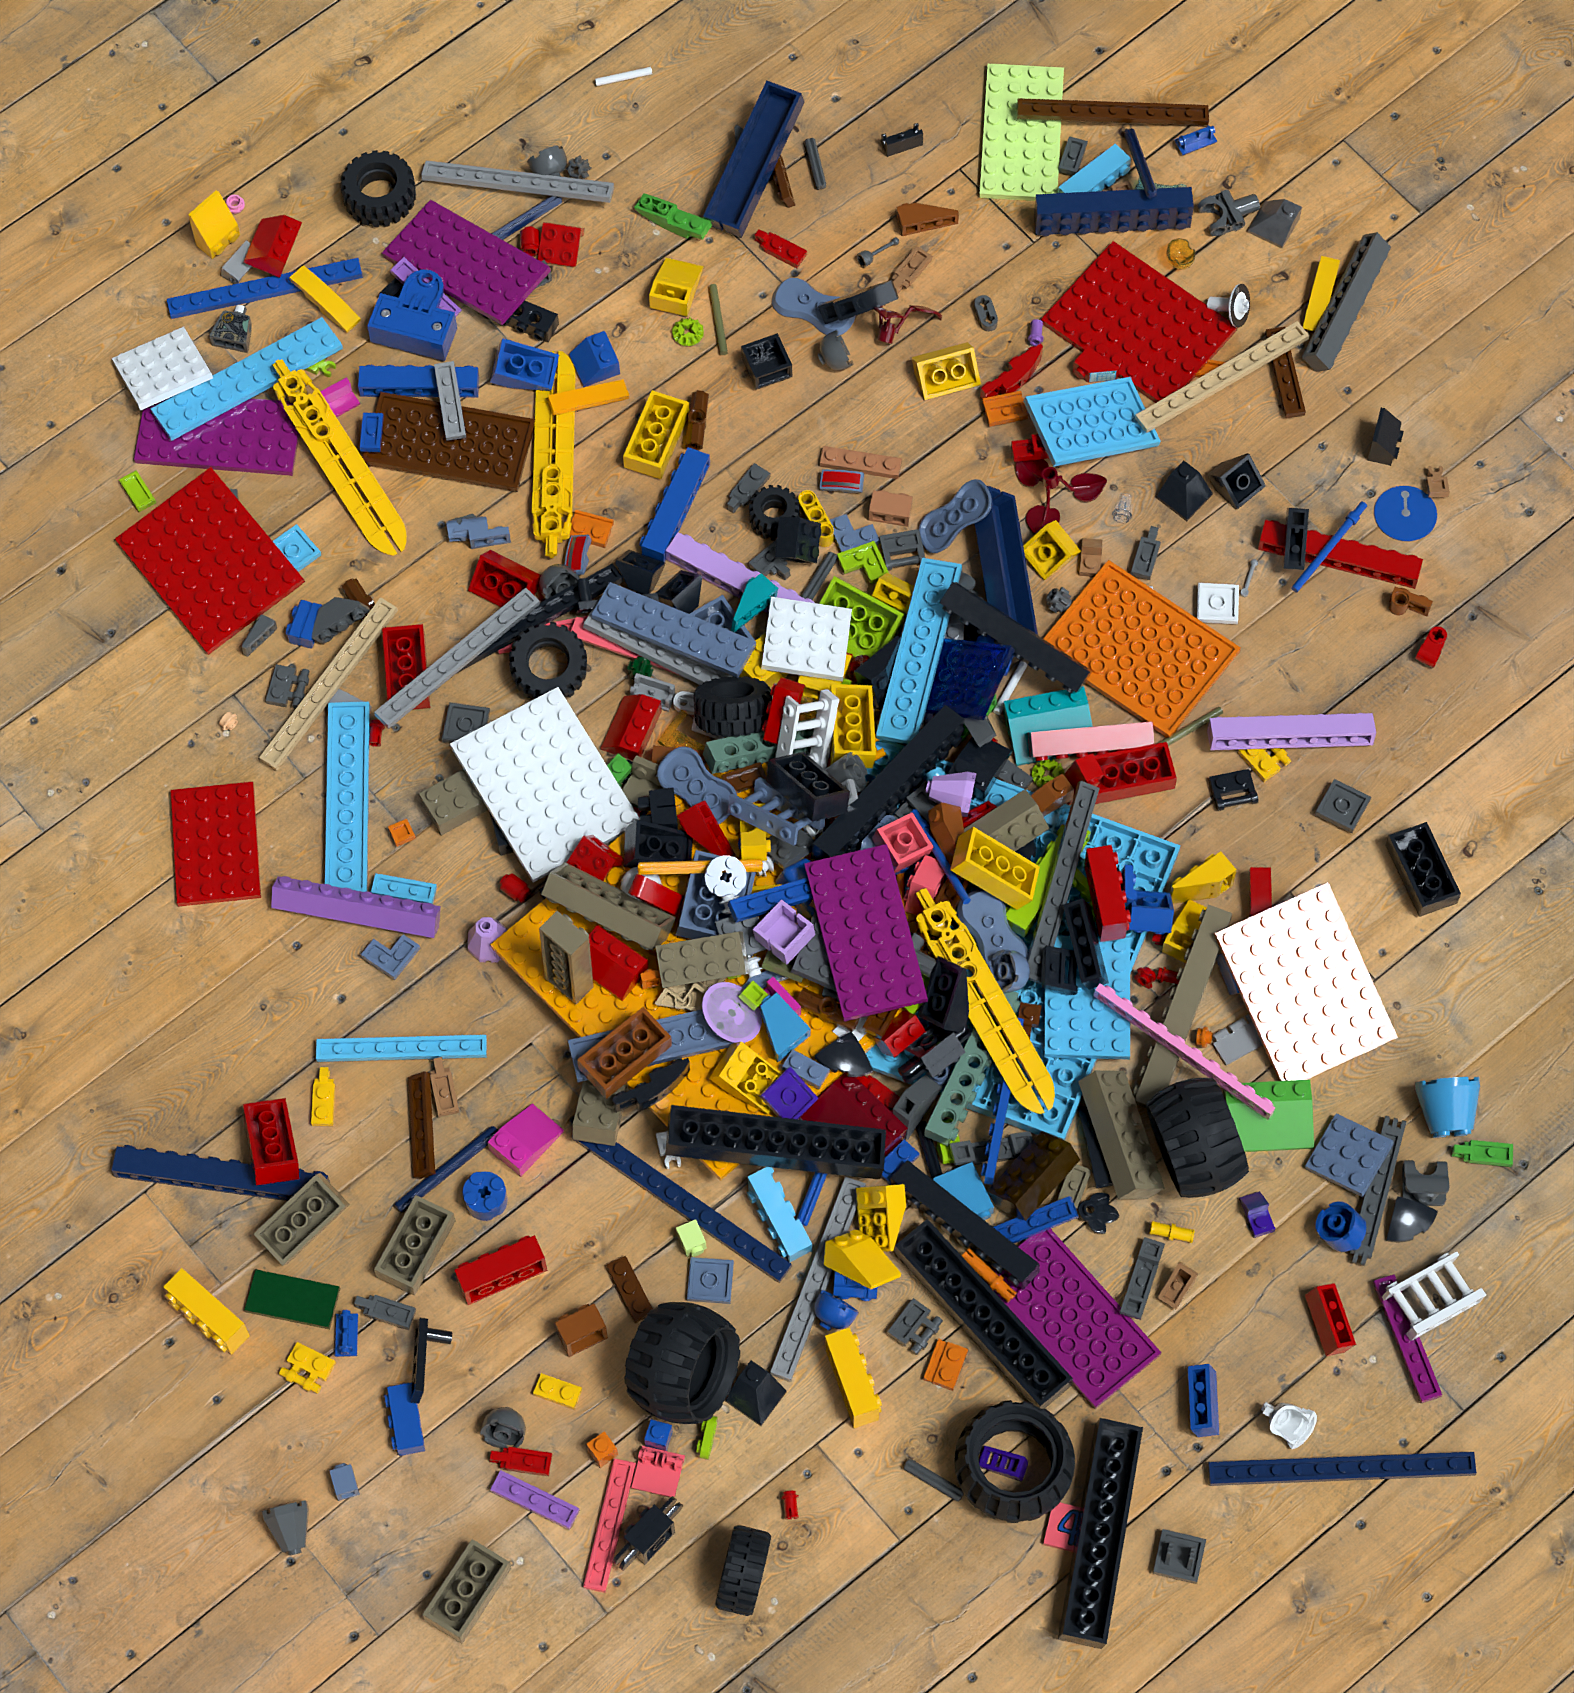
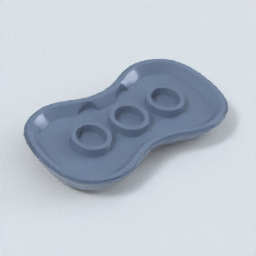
M799 278L784 280L779 284L772 296V306L779 314L786 317L804 319L826 335L835 330L839 331L836 336L844 334L852 326L856 317L825 324L818 306L821 303L840 297L824 295L816 291L808 282Z
M978 479L966 482L948 504L929 512L922 519L919 531L922 545L927 551L938 553L947 549L965 527L983 520L989 514L992 508V499L985 483Z
M678 747L667 754L657 770V777L663 788L674 787V794L681 796L690 807L705 800L718 824L727 819L730 815L728 813L729 795L734 794L737 796L734 787L727 781L713 776L705 768L699 754L689 747Z
M978 889L968 894L971 899L970 903L963 904L961 900L959 901L957 906L958 918L974 936L979 952L989 968L993 967L995 961L992 960V957L1000 950L1017 951L1027 959V946L1010 928L1003 901L983 889Z

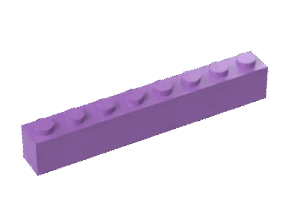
M278 876L272 886L271 908L431 938L435 937L439 928L441 906L431 903H421L410 899L394 898L389 895L383 896L367 891L361 892L350 888L334 887L329 884H318L308 880L291 879L287 876Z

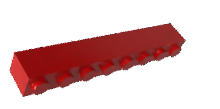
M1265 520L1258 550L1284 556L1285 524L1275 520ZM1307 530L1305 562L1311 563L1333 535L1321 534L1316 530ZM1341 539L1320 565L1415 589L1423 559L1415 555L1401 554L1396 550L1381 549L1376 545L1361 544L1356 540Z

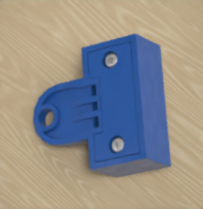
M418 270L408 276L399 298L380 293L367 325L370 342L445 361L457 331L455 312L438 308L444 292L441 277L431 270ZM426 277L432 278L430 283L422 282Z

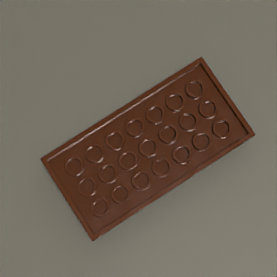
M381 392L375 413H383L384 416L381 451L364 452L362 458L367 465L518 492L535 427V419L461 406L466 438L447 441L440 402Z

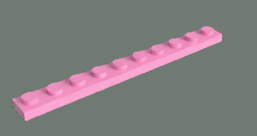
M1102 984L1097 986L1094 992L1095 998L1206 1077L1215 1079L1219 1086L1269 1120L1275 1110L1273 1103L1269 1099L1261 1098L1255 1094V1090L1252 1087L1238 1082V1078L1234 1074L1224 1072L1214 1060H1207L1202 1056L1203 1054L1195 1047H1189L1185 1044L1183 1038L1169 1033L1166 1026L1159 1022L1155 1023L1145 1011H1138L1128 999L1117 996L1111 987L1103 986Z

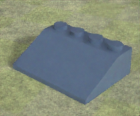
M696 850L692 861L712 860L719 855ZM746 872V886L735 897L739 896L740 898L751 894L756 872ZM704 873L689 874L676 936L697 939L719 935L714 922L730 917V914L722 913L725 909L724 904H719V902L723 901L722 897L712 894L705 886ZM722 873L720 880H725L726 883L729 882L730 873Z

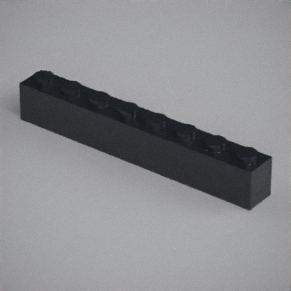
M957 582L951 583L939 602L943 605L942 609L951 615L956 613L960 616L959 620L968 626L970 624L978 628L976 631L985 637L991 636L995 639L993 642L999 647H1008L1012 650L1011 654L1020 660L1023 657L1029 661L1028 665L1037 671L1040 668L1046 672L1045 676L1053 682H1056V680L1063 683L1062 687L1070 693L1074 691L1076 693L1079 692L1092 673V670Z
M907 1160L891 1177V1185L905 1184V1197L915 1209L920 1208L931 1222L936 1221L939 1223L941 1229L946 1234H952L958 1238L957 1241L964 1248L969 1247L982 1261H987L991 1269L997 1274L1002 1273L1007 1277V1281L1016 1288L1018 1286L1024 1290L1040 1272V1266L1037 1261Z

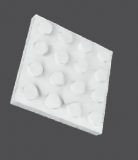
M184 327L112 358L116 369L140 410L213 379L209 368Z
M771 597L761 669L843 681L852 609Z

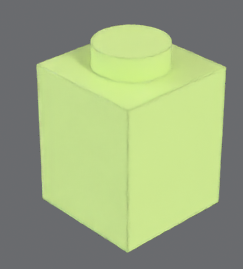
M696 1220L676 1227V1233L686 1257L691 1255L693 1257L698 1256L707 1249L706 1241Z

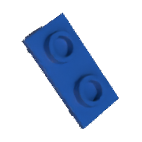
M1209 125L1174 139L1182 155L1217 142L1214 136L1215 128Z
M342 1310V1314H336L335 1357L357 1356L358 1314H350V1310Z

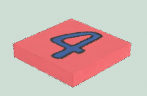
M1059 1503L1050 1512L1043 1545L1073 1552L1080 1507Z

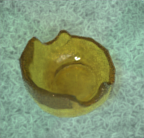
M1181 238L1173 239L1168 244L1166 260L1173 268L1179 270L1189 268L1195 261V249L1190 248L1188 240Z

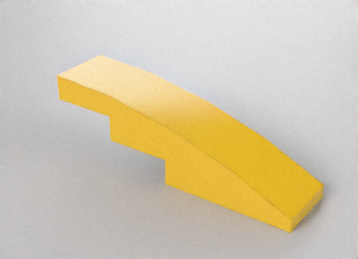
M1321 256L1303 323L1304 330L1315 332L1330 302L1340 264L1338 259Z
M304 265L289 277L291 283L302 290L305 297L318 306L322 314L348 333L361 321V318L329 286Z

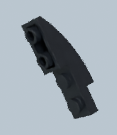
M889 280L857 290L853 294L821 303L818 308L824 323L828 324L873 310L874 307H880L897 300L899 296L893 281Z
M677 1059L667 1067H657L648 1074L649 1083L643 1082L636 1085L635 1089L618 1092L612 1098L616 1113L634 1105L637 1106L640 1112L662 1100L680 1084L690 1070L689 1059Z

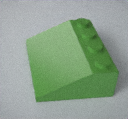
M1310 1080L1241 1083L1249 1085L1255 1090V1094L1261 1098L1265 1097L1273 1103L1275 1110L1269 1120L1223 1089L1222 1093L1235 1122L1244 1152L1314 1149L1313 1103Z

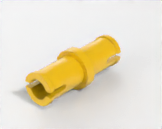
M1154 1221L1151 1222L1149 1231L1151 1235L1167 1237L1171 1241L1177 1239L1190 1243L1193 1242L1195 1233L1194 1229L1177 1227L1174 1223L1168 1225Z

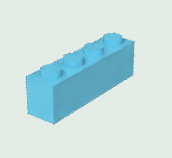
M1114 144L1060 185L1058 193L1102 191L1105 187L1113 185L1121 175L1124 176L1129 172L1131 158L1118 145Z

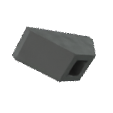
M334 597L319 608L313 627L312 639L321 644L331 641L335 635L345 631L355 621L362 619L370 611V608L359 601Z
M924 1075L906 1089L893 1108V1114L908 1128L904 1136L906 1140L910 1138L942 1089V1086L927 1075Z

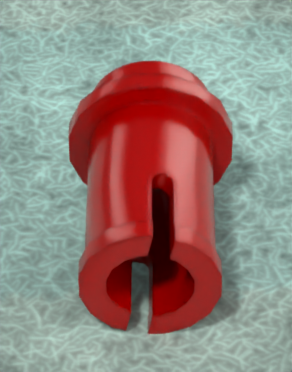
M374 719L369 723V744L372 747H380L382 730L385 729V725L380 720Z
M1159 967L1156 980H1160V983L1165 981L1178 985L1180 981L1176 979L1178 972L1168 970L1166 967Z
M794 1490L784 1491L781 1500H784L786 1520H792L793 1517L794 1519L799 1518L797 1498H799V1495H796Z

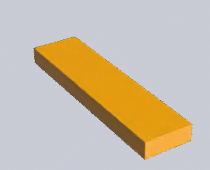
M624 379L548 395V402L553 415L629 399Z

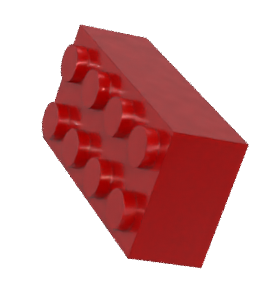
M423 624L382 628L387 701L428 668ZM430 695L414 709L431 708Z
M1167 742L1095 755L1104 773V776L1099 781L1100 784L1096 786L1100 789L1095 804L1175 789L1177 777Z
M1112 845L1087 848L1084 862L1100 942L1124 939L1126 931L1129 930V922H1131L1130 912L1125 910V903H1127L1125 890L1121 891L1120 884L1123 883L1121 871H1117L1116 866L1118 864L1117 852H1113Z
M286 1098L243 1104L244 1123L256 1185L299 1179V1164Z
M534 1235L531 1237L524 1236L513 1245H503L497 1252L492 1254L485 1253L479 1256L478 1260L471 1263L464 1262L454 1271L466 1303L471 1305L548 1270L545 1256Z

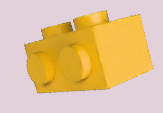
M886 573L878 579L872 596L897 608L901 612L908 613L915 586Z

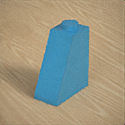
M776 992L773 996L768 995L763 999L761 1003V1016L775 1059L779 1062L792 1049L794 1050L810 1037L811 1028Z
M973 1162L933 1178L936 1183L983 1220L989 1219L991 1214H993L994 1206Z

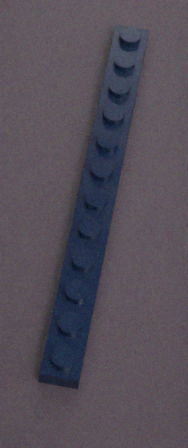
M574 1140L690 1222L696 1220L700 1229L776 1282L780 1283L791 1269L792 1264L619 1143L616 1142L615 1146Z
M1474 1452L1208 1463L1210 1486L1475 1476L1477 1474Z

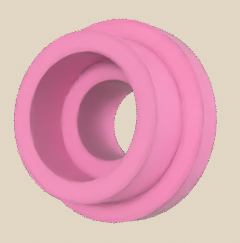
M231 195L225 202L233 214L240 213L245 207L244 200L239 195Z

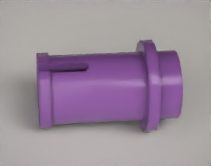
M1035 319L1030 322L1031 330L1028 336V341L1033 346H1037L1044 340L1042 336L1043 322Z

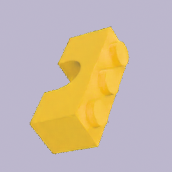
M763 803V804H754V805H756V806H758V807H761V806L764 805V803ZM740 819L741 859H761L762 861H767V852H771V842L766 840V838H770V834Z

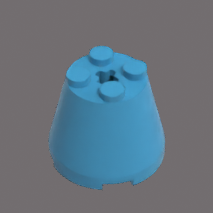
M1452 1077L1430 1080V1082H1415V1091L1433 1138L1450 1136V1133H1454L1455 1137L1471 1134V1130H1474L1480 1091L1479 1077H1474V1079L1470 1080L1468 1077Z

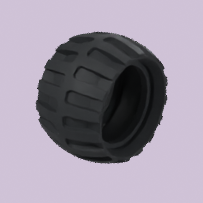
M1193 1078L1174 1083L1158 1092L1146 1103L1147 1114L1158 1147L1180 1197H1204L1219 1193L1236 1184L1249 1172L1246 1154L1235 1122L1215 1079Z
M689 1302L661 1303L657 1308L651 1309L648 1312L647 1317L643 1322L641 1321L635 1337L631 1341L625 1363L626 1374L624 1381L627 1386L626 1391L638 1406L659 1419L678 1424L703 1423V1421L711 1419L716 1411H719L725 1398L731 1391L740 1359L739 1335L729 1321L707 1307Z
M1008 1400L984 1408L967 1423L956 1445L954 1458L955 1473L959 1486L967 1500L975 1508L985 1513L986 1516L992 1519L1005 1520L1007 1523L1032 1521L1052 1511L1068 1492L1074 1476L1075 1454L1067 1430L1051 1412L1045 1408L1036 1407L1031 1402L1023 1401L1019 1403ZM1013 1431L1023 1432L1036 1438L1046 1449L1051 1461V1471L1045 1480L1030 1491L1016 1493L1001 1490L989 1482L980 1469L978 1455L983 1445L993 1436Z

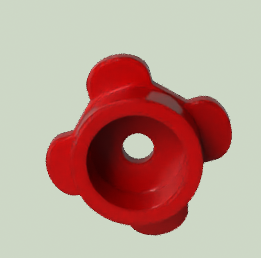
M1139 967L1137 969L1138 974L1134 976L1135 980L1147 989H1151L1153 987L1152 982L1156 980V974L1148 967Z

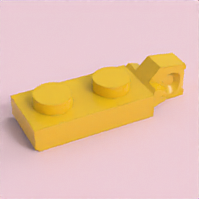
M320 1067L319 1079H315L313 1083L311 1125L333 1126L335 1106L334 1079H330L329 1067Z

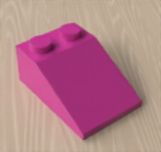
M532 1103L502 1126L488 1141L489 1151L522 1177L564 1130Z

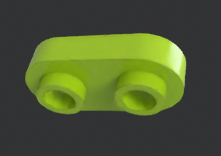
M713 1416L702 1423L701 1431L704 1432L703 1440L698 1441L696 1453H700V1458L708 1460L710 1458L717 1427V1416Z

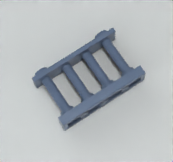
M761 777L755 780L754 793L745 799L734 794L729 795V814L793 846L797 843L798 830L807 825L818 830L825 826V818L819 821H811ZM759 800L765 803V805L758 807L753 803ZM773 809H777L782 813L775 815L773 813H770V811ZM793 817L799 821L793 824L786 819Z

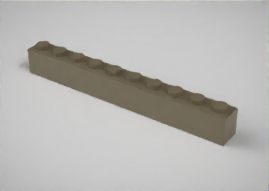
M1209 904L1207 910L1202 909L1198 921L1202 923L1199 930L1196 928L1191 938L1194 941L1192 949H1187L1184 957L1187 963L1185 968L1180 967L1176 978L1180 980L1177 988H1172L1169 997L1172 1000L1170 1008L1166 1006L1162 1015V1019H1165L1163 1025L1166 1026L1168 1032L1172 1035L1180 1036L1184 1041H1186L1220 951L1214 933L1229 927L1232 919L1231 912ZM1156 1042L1155 1047L1151 1045L1147 1055L1150 1061L1148 1066L1143 1065L1139 1076L1143 1078L1140 1086H1135L1133 1092L1136 1105L1146 1108V1103L1154 1095L1169 1086L1179 1060L1176 1054L1159 1042Z

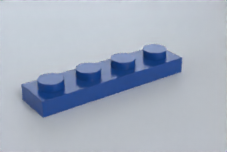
M1068 1196L1036 1209L1026 1221L1017 1217L993 1228L1011 1242L1017 1243L1076 1219L1079 1216L1072 1197Z

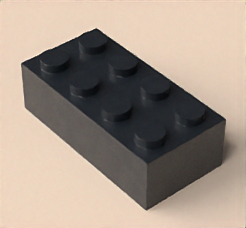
M804 751L769 759L766 782L811 821H819L820 819L836 817L847 813L850 791Z
M1427 822L1388 835L1386 848L1419 917L1458 903L1461 892Z

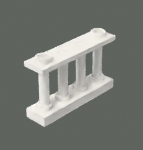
M828 689L821 690L819 701L799 704L791 696H786L776 758L793 754V749L811 746L809 757L823 769H826L839 698ZM817 710L815 720L798 722L800 713ZM814 728L812 738L795 741L796 731Z
M1458 1252L1451 1255L1446 1253L1437 1259L1438 1262L1399 1284L1396 1281L1386 1287L1387 1291L1382 1296L1383 1300L1385 1301L1393 1296L1411 1322V1329L1406 1333L1410 1341L1480 1303L1486 1296L1482 1288L1475 1292L1473 1289L1470 1290L1453 1265V1262L1459 1256ZM1445 1267L1462 1292L1463 1298L1459 1301L1453 1299L1435 1272ZM1426 1277L1429 1278L1446 1303L1445 1309L1440 1311L1434 1307L1418 1283ZM1411 1286L1429 1313L1427 1315L1429 1318L1425 1320L1418 1318L1401 1291Z

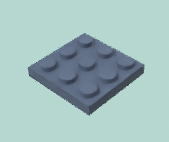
M1336 1113L1306 1163L1305 1169L1363 1197L1394 1143L1393 1140Z

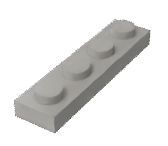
M454 361L434 364L446 440L466 438Z

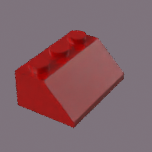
M286 215L261 219L243 263L280 278L302 222Z
M489 550L480 555L468 591L503 607L525 588L535 596L541 575Z
M644 694L624 696L601 746V750L614 755L619 753L623 758L631 761L634 760L636 755L642 757L662 712L661 700Z
M597 925L589 934L593 981L623 1001L641 980L640 974L648 970V960Z

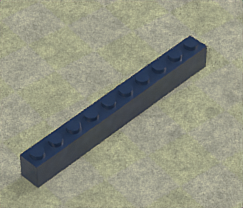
M131 1145L117 1146L112 1166V1172L116 1178L289 1201L316 1174L321 1173L330 1182L328 1175L324 1172L313 1171V1173H308L299 1169V1179L256 1185L252 1162L250 1164H243L234 1159L221 1161L219 1158L212 1156L206 1159L199 1158L196 1154L184 1156L178 1155L174 1151L157 1152L153 1148L141 1150Z

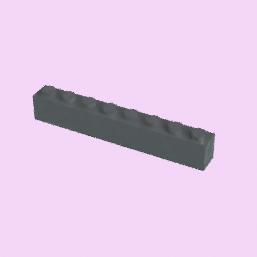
M1378 232L1362 236L1302 356L1316 372L1330 370L1333 367L1334 361L1341 351L1342 345L1349 335L1350 329L1357 319V315L1365 303V299L1388 256L1391 246Z

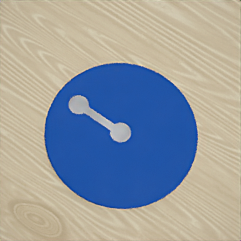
M1396 486L1388 489L1378 498L1374 508L1375 520L1380 529L1388 536L1401 541H1415L1425 537L1433 530L1437 521V509L1431 497H1428V494L1412 486Z

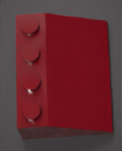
M845 1072L834 1081L800 1117V1120L885 1129V1156L904 1140L908 1130L856 1077H848V1072Z

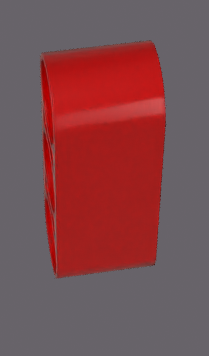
M640 874L635 875L628 894L674 916L677 915L684 899L683 895Z

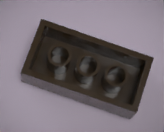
M1041 1131L990 1187L987 1193L997 1209L1026 1221L1076 1166L1080 1158L1071 1143Z

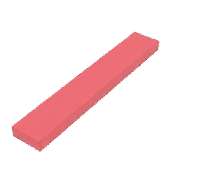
M576 616L571 631L573 630L577 634L578 639L632 659L642 657L583 628L585 619ZM650 661V662H651L650 665H652V666H654V667H657V668H660V669H663V670H666V671L675 673V672H673V671H671V670H669V669H667V668H665V667H662V666H660V665H658V664H656V663Z
M614 1458L583 1586L584 1589L606 1593L613 1564L612 1561L615 1556L636 1467L634 1462Z

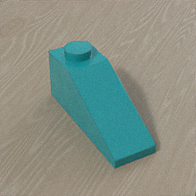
M762 573L755 578L752 577L746 583L745 591L733 618L732 632H736L768 607L771 597H777L779 588Z

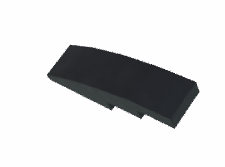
M1087 1106L1079 1107L1078 1114L1083 1128L1087 1157L1096 1188L1114 1186Z

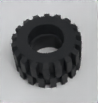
M769 485V488L766 489L764 486L761 488V492L756 491L754 497H751L749 521L752 529L756 530L758 536L762 534L764 539L770 537L771 540L775 541L778 533L779 517H768L764 512L770 508H779L785 512L780 517H799V502L797 498L795 499L793 492L789 493L788 488L782 489L780 485H777V487Z

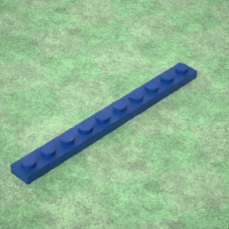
M359 258L308 268L327 286L363 278ZM293 271L281 274L280 278L270 276L168 298L167 303L171 319L300 292L302 290L290 281L289 277L296 272Z
M917 863L896 872L895 875L914 870ZM807 877L730 900L727 905L736 923L769 913L781 899L789 906L813 900Z

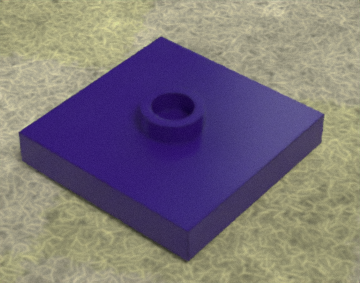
M788 1067L759 1095L777 1117L798 1119L819 1099L791 1067Z

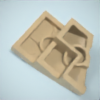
M727 977L666 987L654 1004L690 1011L703 1009L702 1001L706 991L712 985L724 982Z

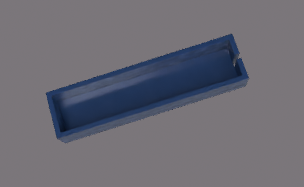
M766 80L703 215L704 219L711 221V227L721 231L725 229L727 233L742 238L805 103L802 93Z
M1192 187L1156 188L1157 196L1155 198H1148L1144 189L1036 194L1034 208L1035 234L1049 236L1052 234L1068 235L1073 233L1088 234L1093 232L1107 233L1176 228L1182 230L1191 228L1194 209Z
M987 486L991 494L992 508L983 520L974 523L987 602L1038 635L1015 496Z

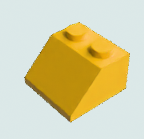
M1056 520L1046 524L1023 545L1025 557L1044 580L1068 564L1081 552Z

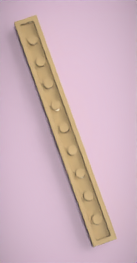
M1297 321L1135 415V420L1148 433L1307 341L1309 335Z
M379 598L259 757L261 761L275 770L279 769L381 634L382 628H385L397 613V607L383 598Z

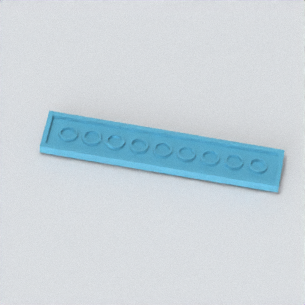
M321 317L214 374L213 379L183 391L151 408V412L172 441L273 387L275 383L279 382L278 379L280 378L272 366L276 363V360L283 359L290 372L293 370H304L342 350L343 346Z
M922 558L876 733L877 739L908 744L921 730L950 614L942 609L943 605L939 602L952 582L959 583L962 564Z
M328 703L325 884L366 892L368 886L370 703Z

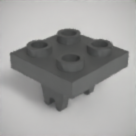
M1162 1529L1153 1574L1197 1584L1206 1539Z

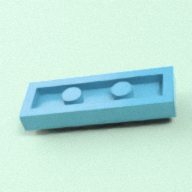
M375 873L371 893L433 904L437 884Z

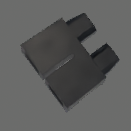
M674 787L650 790L648 796L638 797L639 811L650 810L651 812L649 815H640L641 821L678 829Z

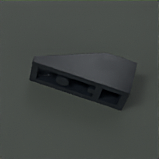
M1287 507L1284 569L1304 570L1309 509Z

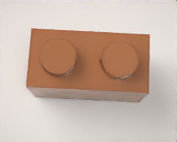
M873 490L869 509V521L908 527L913 496L905 493L895 494L885 490Z

